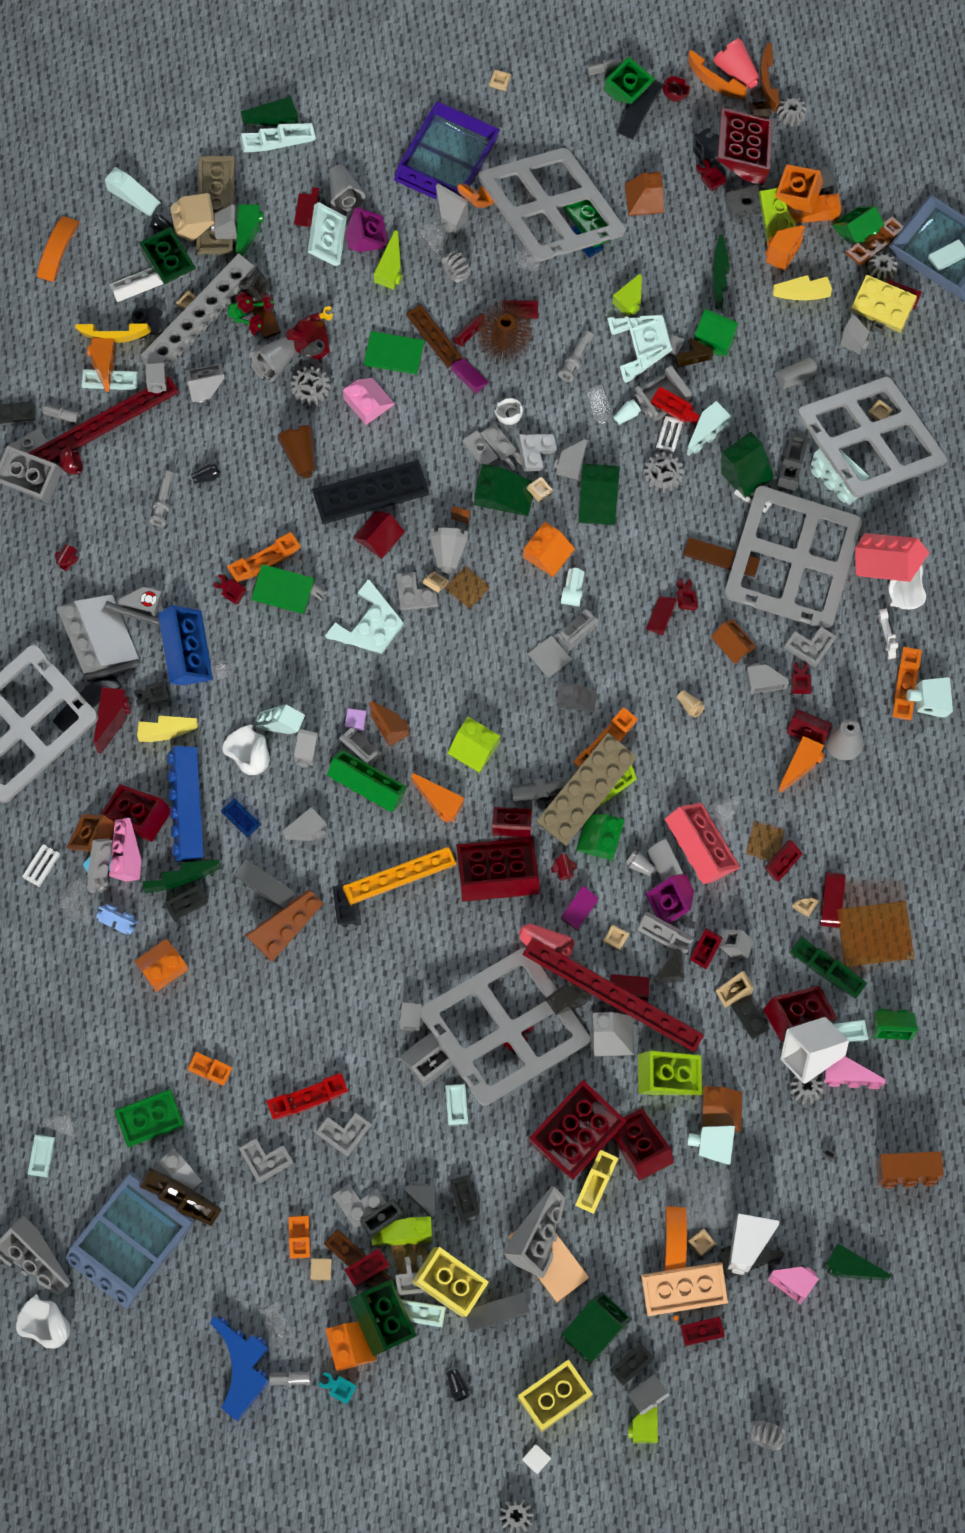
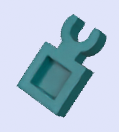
M324 1372L323 1375L329 1378V1382L327 1384L319 1382L318 1385L322 1389H332L329 1395L348 1405L357 1386L340 1376L335 1381L331 1374Z

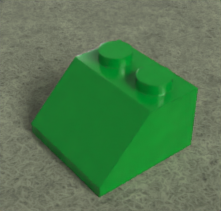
M628 57L605 80L603 90L616 101L632 104L655 81V78Z
M858 206L831 224L848 244H861L865 242L866 237L877 234L880 228L885 225L876 206Z
M705 309L694 340L713 349L715 355L727 357L736 339L738 322Z
M607 814L591 815L584 823L576 851L614 861L625 819Z
M882 1008L873 1014V1038L913 1040L918 1032L915 1013H909V1010L901 1009L897 1012H890L889 1009Z

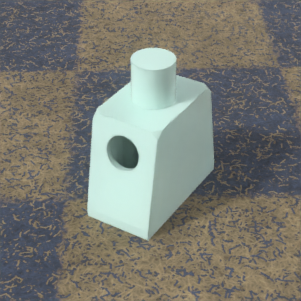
M949 677L922 680L915 686V690L907 691V700L916 701V710L920 713L947 717L953 712Z
M735 1126L702 1127L701 1135L689 1133L688 1145L699 1147V1156L730 1165Z

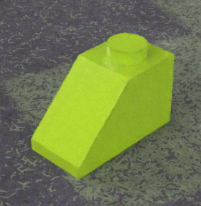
M637 275L613 295L612 303L626 317L631 314L635 315L640 310L642 275Z
M657 1407L651 1408L643 1415L639 1413L632 1421V1426H628V1438H632V1443L658 1442Z

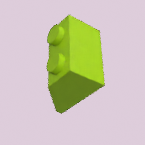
M467 717L458 730L448 754L480 773L500 744V735L472 718Z

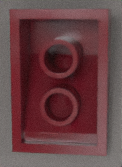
M102 687L98 720L93 739L96 750L100 754L103 753L125 723L127 714H131L132 703H129V697L124 689Z
M119 784L100 815H104L114 822L115 820L130 818L135 836L153 842L170 815V808L162 798Z
M820 986L774 996L763 1009L781 1042L785 1041L786 1032L789 1028L826 1017L830 1022L838 1018Z
M643 1108L623 1117L627 1122L618 1130L613 1138L638 1181L674 1163L670 1146Z

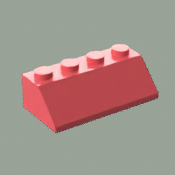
M864 533L855 547L856 575L911 582L930 552L918 538Z
M702 803L680 806L665 818L668 828L673 832L678 845L683 849L688 862L693 866L697 877L703 884L714 882L740 868Z

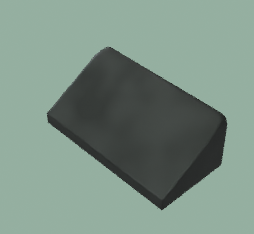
M391 1199L361 1220L360 1224L372 1238L402 1217L404 1213L394 1199Z

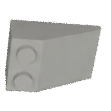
M7 446L0 461V483L49 503L63 469L52 462Z

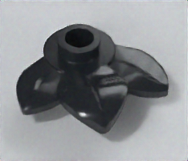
M150 307L146 310L138 308L133 311L131 320L134 324H148L151 328L149 334L159 335L163 332L162 324L158 320L163 312L159 308ZM139 316H144L142 320H138ZM148 334L145 335V336H143V337H141V338H139V339H140L141 341H145V339L147 338Z

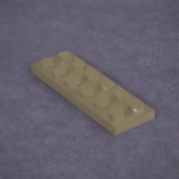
M199 156L198 194H210L215 220L217 212L230 205H234L235 156ZM210 226L197 237L196 252L197 254H233V239H216L215 232L211 231Z
M607 733L536 820V823L561 844L567 846L637 759V756Z

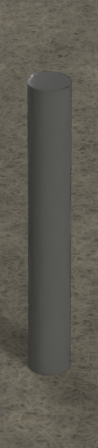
M106 601L104 607L106 609L159 626L158 617Z
M138 660L85 674L84 680L89 682L140 667V663Z

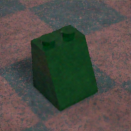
M749 432L722 452L721 474L744 498L749 497L759 486H764L773 479L764 446L752 432Z
M601 1292L591 1299L561 1335L565 1337L564 1340L568 1345L575 1347L579 1351L580 1356L584 1360L592 1363L632 1319L604 1292Z

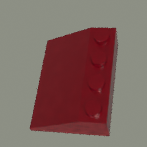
M721 108L717 160L744 180L764 185L770 171L773 120Z
M533 837L456 844L462 902L540 894Z
M582 1080L526 1141L570 1179L574 1180L627 1121Z

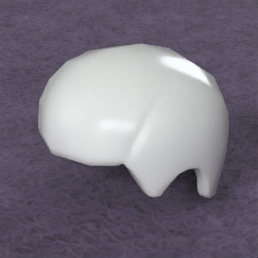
M507 398L497 403L494 412L501 423L513 425L521 419L523 406L518 400ZM507 411L509 413L510 418L506 416Z

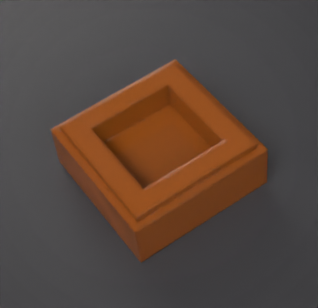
M453 506L451 519L469 524L471 513L469 510Z

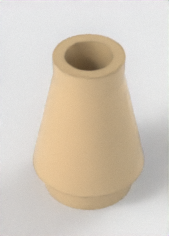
M685 690L681 691L677 696V699L681 702L689 716L695 718L703 712L705 708L703 702Z

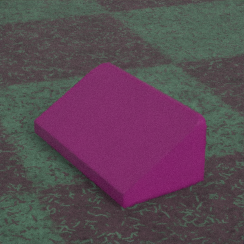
M465 358L451 365V371L475 394L489 383Z
M582 886L561 916V920L578 930L599 899L586 887Z

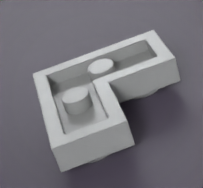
M528 434L517 437L524 471H541L543 469L541 454H552L557 451L554 434Z
M415 572L397 574L400 610L438 607L436 591L431 588L417 589Z
M820 627L810 641L794 631L785 644L784 649L816 668L837 636Z
M357 1113L353 1115L344 1128L327 1117L316 1131V1135L348 1158L372 1124Z
M257 1139L239 1148L258 1184L294 1164L284 1145L265 1155Z
M349 1184L332 1195L355 1229L361 1226V1220L386 1204V1201L377 1189L360 1200Z

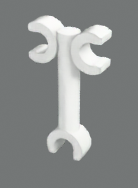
M879 609L880 614L878 618L882 624L887 643L885 646L888 652L887 658L893 659L896 658V649L898 648V643L895 642L896 635H892L887 609Z

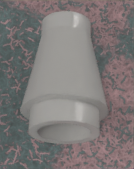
M633 851L625 862L629 866L628 868L650 876L655 869V866L640 852Z

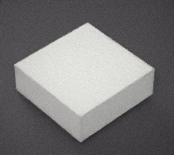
M536 1444L522 1459L536 1474L551 1460Z

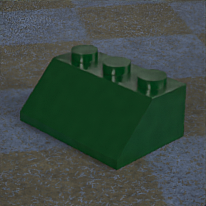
M392 1279L349 1298V1302L373 1356L417 1336Z

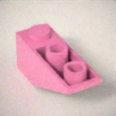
M131 819L115 820L109 877L122 881L140 880L141 857Z
M843 1057L824 1070L823 1083H828V1086L831 1087L848 1084L850 1088L868 1085L869 1089H880V1086L885 1084L884 1078L847 1057Z

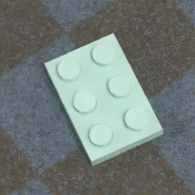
M319 202L314 204L308 253L334 266L340 265L347 217Z

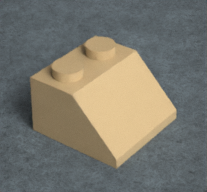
M208 193L181 197L170 207L175 234L190 242H193L215 223L210 194Z

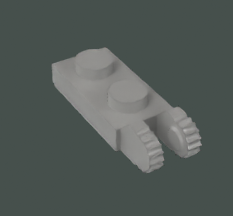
M496 424L480 433L499 457L500 461L504 462L510 471L515 470L514 464L509 459L511 456L516 459L517 463L522 465L521 455Z
M109 838L92 841L87 875V888L90 893H95L97 889L99 892L107 890L108 881L106 877L108 875L113 841Z
M647 911L638 927V931L682 953H687L689 948L681 941L691 944L694 939L687 932L681 931Z

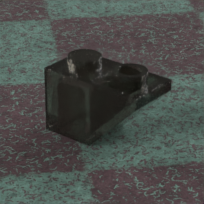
M568 982L545 1000L555 1015L585 1005L592 994Z

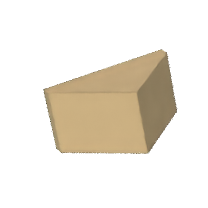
M742 971L718 988L716 993L726 1008L751 995L754 987L745 971Z

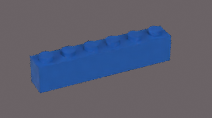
M174 746L167 754V763L170 766L168 781L171 784L169 799L172 801L170 817L173 819L171 836L174 837L172 854L175 855V862H196L203 858L197 747Z

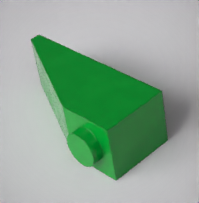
M238 204L236 254L245 255L260 230V223H264V212H261L260 205Z

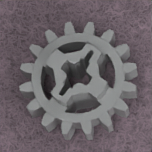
M311 366L310 370L304 367V372L298 370V376L293 375L294 382H291L292 395H295V399H301V404H304L305 401L308 402V406L311 405V402L318 405V400L324 402V396L328 397V390H331L330 379L326 376V372L321 373L320 368L315 371L313 366Z
M665 452L662 453V456L656 453L655 459L650 457L649 463H645L643 475H646L645 482L650 481L649 487L655 486V491H658L659 488H662V492H665L666 488L672 491L673 486L677 488L679 482L683 480V464L678 463V457L672 459V454L667 457Z

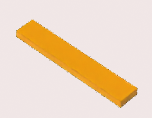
M448 846L343 886V890L350 905L448 869L457 863Z

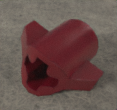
M65 544L61 552L56 551L55 553L56 564L61 569L67 571L79 559L76 556L77 549Z
M563 853L554 860L551 872L557 873L560 881L574 877L573 870L577 869V865L569 859L567 854Z

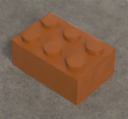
M941 1151L880 1154L875 1161L878 1185H883V1188L886 1189L895 1188L896 1184H903L905 1188L915 1187L917 1183H923L925 1187L935 1186V1183H938L944 1176Z

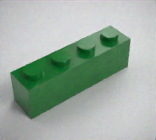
M341 750L333 757L327 776L331 777L334 781L343 784L350 790L357 792L390 812H393L401 804L407 786L344 750Z

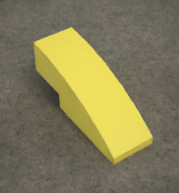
M807 275L773 285L772 294L776 297L791 300H815L830 297L832 287L828 277L810 281Z
M159 716L158 723L139 722L137 737L139 742H153L176 738L197 729L198 721L197 718Z
M602 1150L599 1151L575 1206L594 1214L618 1162V1157Z

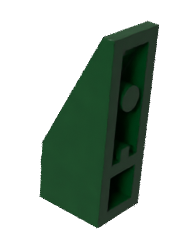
M291 96L240 111L242 122L247 124L278 127V124L298 123V114Z
M840 1244L835 1246L824 1266L828 1269L827 1273L835 1278L840 1276L842 1278L888 1281L891 1277L890 1273Z

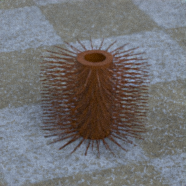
M507 303L506 314L503 308L501 311L499 308L496 316L491 317L489 315L488 317L486 314L487 318L486 320L484 318V321L481 318L479 321L481 322V327L479 328L482 329L481 335L483 337H480V334L477 335L481 339L477 340V342L480 344L483 342L484 345L482 347L484 348L485 346L486 348L487 346L488 350L485 349L487 352L489 349L490 351L493 349L490 352L491 354L495 353V351L496 353H501L496 354L500 356V360L503 351V362L504 351L508 357L510 353H516L513 351L516 349L515 346L525 350L522 346H527V344L524 342L528 340L529 343L532 340L530 338L532 334L527 332L530 329L528 324L531 325L529 321L526 323L527 317L526 319L521 317L520 320L515 318L519 311L514 314V309H510V304L507 314ZM517 336H521L522 338L525 336L526 338L520 339Z

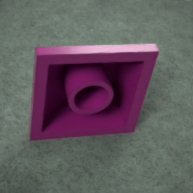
M356 207L345 232L348 249L364 252L386 248L388 240L383 216Z
M686 874L674 875L646 893V896L655 916L671 924L691 910L694 890Z

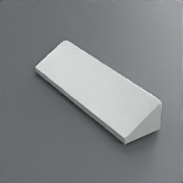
M148 268L109 285L116 301L119 302L163 283L153 270Z

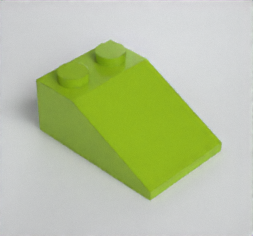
M647 1051L638 1054V1094L702 1095L701 1055Z

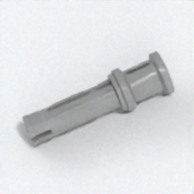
M583 331L572 355L566 358L564 368L558 373L562 380L567 382L574 380L576 370L581 367L580 361L594 338L590 331Z
M171 471L163 472L158 499L153 504V516L150 517L149 521L155 526L163 527L166 525V513L170 509L168 501L175 474Z

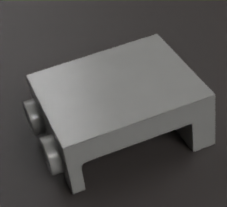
M672 365L665 369L664 375L642 388L636 386L633 397L636 403L644 407L645 415L647 418H652L654 422L668 414L651 404V400L659 386L687 402L691 401V391Z

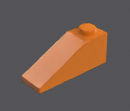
M839 193L818 196L813 213L795 210L790 206H787V209L795 223L837 220L841 213Z
M92 338L91 345H88L87 354L91 356L92 365L105 391L109 392L115 359L114 339Z
M803 736L778 791L783 792L815 768L817 762L821 763L825 755L822 752L824 745Z
M412 773V783L435 813L439 815V819L444 822H455L464 805V797Z

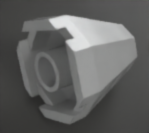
M441 527L438 528V532H435L434 528L431 529L430 538L437 567L443 573H452L453 570H457L467 545L468 531L464 530V534H462L461 529Z

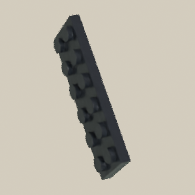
M415 460L314 488L312 493L323 525L428 496L429 490L420 462Z

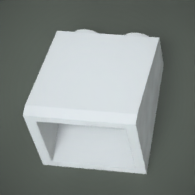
M826 1017L787 1029L780 1060L804 1084L846 1055L849 1040Z
M738 1214L735 1220L728 1269H731L732 1273L744 1275V1272H749L776 1231L779 1221Z

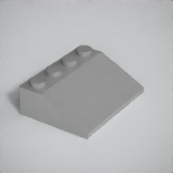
M113 595L78 600L57 608L84 675L139 660L121 614L104 608L106 601L116 604Z

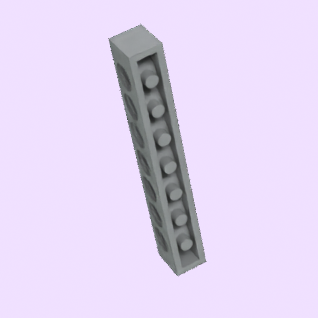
M238 253L141 354L143 362L145 364L164 363L167 371L171 363L175 359L180 358L183 350L187 346H191L195 338L207 329V325L218 318L220 312L231 304L232 299L236 295L242 293L244 286L255 279V266ZM225 288L228 289V290L225 291V292H222V291H221L222 289H225ZM211 301H216L215 304H209ZM188 326L192 327L189 330H185V328ZM175 339H179L176 343L172 342ZM162 352H168L166 355H160Z

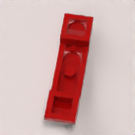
M339 1073L323 1079V1082L291 1094H283L267 1100L266 1102L273 1120L300 1113L347 1093L348 1089L342 1074Z

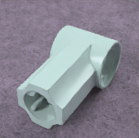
M579 568L569 569L566 586L563 588L561 604L580 607L585 571Z

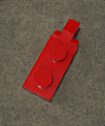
M659 386L651 400L652 405L681 422L686 423L689 421L696 425L701 417L693 412L694 408L690 403Z

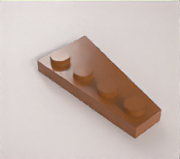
M307 890L288 903L287 907L278 910L273 914L274 916L267 921L261 922L257 925V928L244 935L267 959L273 961L323 903L312 891Z

